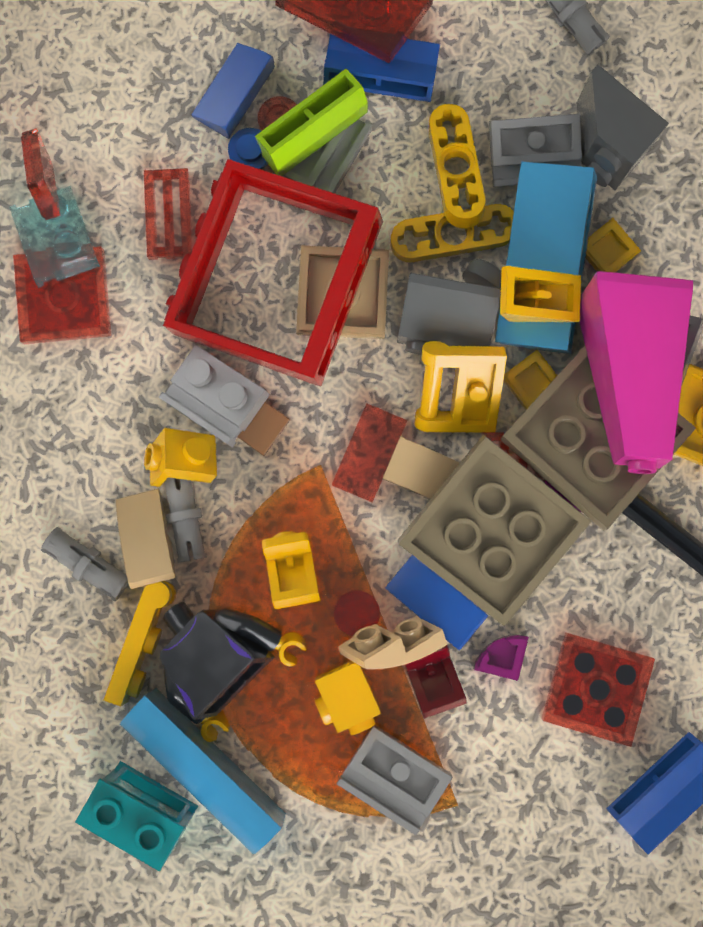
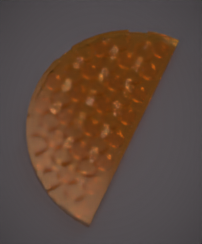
M319 465L281 486L261 504L238 531L219 567L213 584L208 610L229 608L246 613L278 628L282 633V637L287 633L295 632L300 634L306 642V651L301 650L296 645H290L285 649L287 653L297 658V664L294 666L284 665L279 658L278 650L270 651L275 658L223 711L243 746L272 773L275 779L295 793L316 804L338 812L361 817H386L337 785L339 777L345 771L370 728L355 735H350L348 729L337 733L333 723L324 724L315 704V699L321 697L315 683L316 676L351 661L340 654L338 646L351 639L361 628L377 624L387 630L323 468ZM285 531L307 532L313 554L320 601L275 610L272 603L262 540L273 538L276 534ZM402 665L386 669L363 668L381 709V714L373 717L376 722L375 725L443 768ZM450 783L430 814L458 806Z

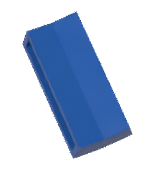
M331 27L324 64L323 85L344 69H347L363 86L364 92L431 102L440 44Z
M688 732L606 808L648 855L703 804V742Z

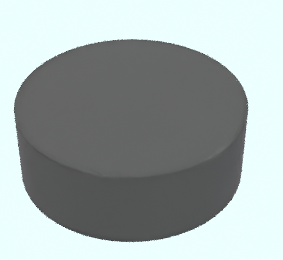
M472 260L462 274L466 283L501 289V270L485 260Z

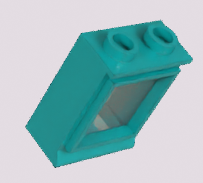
M120 761L112 772L105 778L98 780L75 823L160 872L180 840L198 805Z

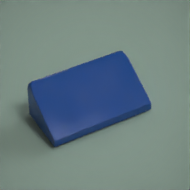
M237 43L191 116L229 139L275 68L273 56L264 51Z

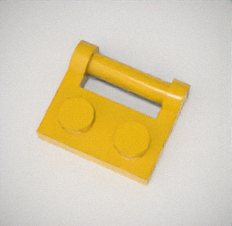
M439 341L426 342L422 347L421 361L425 364L421 407L415 412V427L423 432L495 433L507 360L504 347L448 346ZM443 367L456 368L450 411L438 410Z

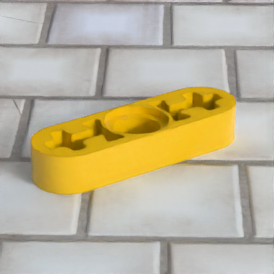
M443 104L434 109L430 115L429 139L445 217L451 225L467 229L476 226L482 220L486 202L469 117L460 106ZM444 121H451L452 127L455 128V143L448 144L446 128L442 127ZM458 157L464 159L469 164V168L462 174H452L445 169L444 164L447 160ZM466 187V200L468 205H472L471 211L463 212L462 207L458 206V189Z
M503 204L486 205L483 218L477 224V227L489 225L492 216H498L500 222H508L509 226L504 228L502 236H496L495 231L492 229L480 231L478 236L481 241H473L474 227L465 229L466 239L458 245L446 243L441 236V229L449 223L444 213L405 219L393 228L390 247L393 254L399 260L408 263L503 247L510 242L514 211ZM471 208L463 209V212L471 211ZM427 226H435L433 238L437 248H429L430 240L418 242L415 251H408L407 245H399L398 241L404 239L405 231H412L414 237L428 236L429 230Z

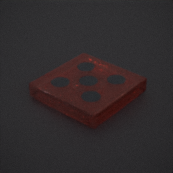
M565 632L541 719L548 723L631 747L655 658Z

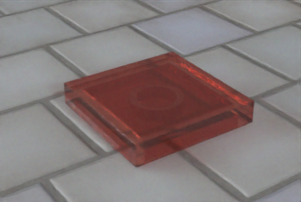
M101 246L13 255L19 336L22 344L111 336L105 252Z

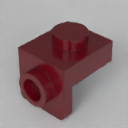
M448 645L424 658L405 664L407 675L424 719L467 704L465 693L450 658Z

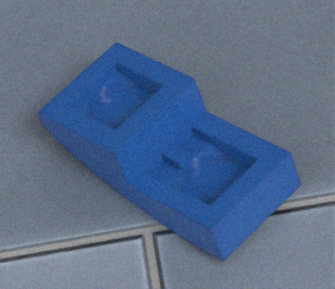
M413 555L385 587L421 619L443 629L445 639L459 651L488 617L471 600Z

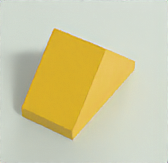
M513 266L502 267L500 315L507 321L580 322L581 275Z

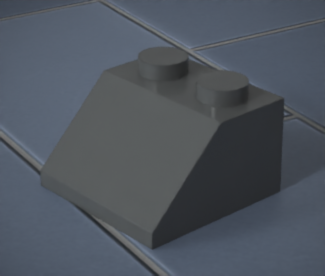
M598 64L591 71L576 102L577 114H580L581 162L586 167H593L597 175L596 184L602 187L609 185L613 190H616L646 156L669 124Z
M410 273L397 343L406 344L405 351L422 355V347L429 341L443 342L448 346H490L500 304L501 289Z

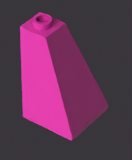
M597 271L581 294L580 326L613 464L627 465L628 472L654 474L657 472V468H661L673 459L693 294V280Z

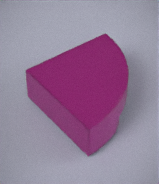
M524 635L504 636L505 638L501 637L502 639L494 640L483 652L481 651L475 661L474 670L518 681L529 637Z

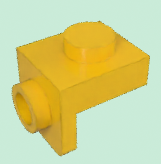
M164 428L155 441L148 444L145 451L144 467L146 470H150V486L160 487L168 477L211 483L217 476L215 436Z
M285 531L276 534L273 538L262 540V549L267 563L274 609L320 601L313 554L307 532Z

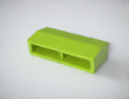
M344 69L255 136L263 158L276 175H285L368 113V101L363 86L347 69Z

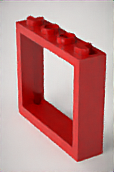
M227 159L218 181L213 180L211 187L212 200L207 213L203 212L197 221L195 228L197 239L191 254L187 253L181 262L179 269L181 280L176 293L171 295L166 301V305L169 308L163 326L178 337L321 387L383 224L379 208ZM244 190L352 225L301 362L192 325Z

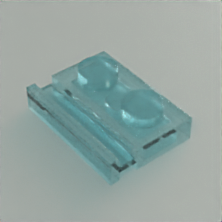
M71 186L28 200V205L19 208L16 205L9 207L33 279L38 288L45 286V281L54 278L59 281L100 267Z

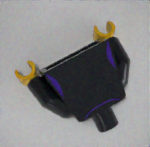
M180 602L171 607L163 616V621L175 635L160 651L159 658L164 666L163 673L167 699L171 705L194 724H202L201 736L207 742L216 741L218 731L211 724L219 725L223 731L229 732L231 716L224 708L275 658L270 651L278 650L281 662L287 666L297 664V658L285 651L288 646L296 645L301 650L306 651L305 639L300 634L290 632L282 637V633L278 628L258 617L229 608L202 610L194 615L185 602Z

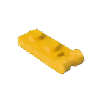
M161 581L145 586L103 701L121 707L129 702L130 697L138 698L147 674L140 670L146 653L154 654L162 634V629L156 627L162 608L171 605L176 598L175 587L170 582Z

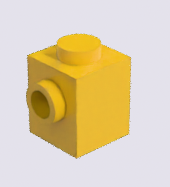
M349 661L316 676L315 683L321 697L315 699V704L325 725L333 723L337 733L348 729L350 735H355L376 724L373 717L380 715L381 709L360 665Z

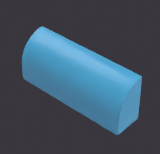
M521 161L506 266L581 275L582 285L597 183V175L593 167ZM499 310L495 342L521 348L571 354L576 322H509L500 315Z
M157 688L144 695L120 722V725L252 854L263 848L282 829L286 813L213 742L204 740L201 736V730L171 705Z

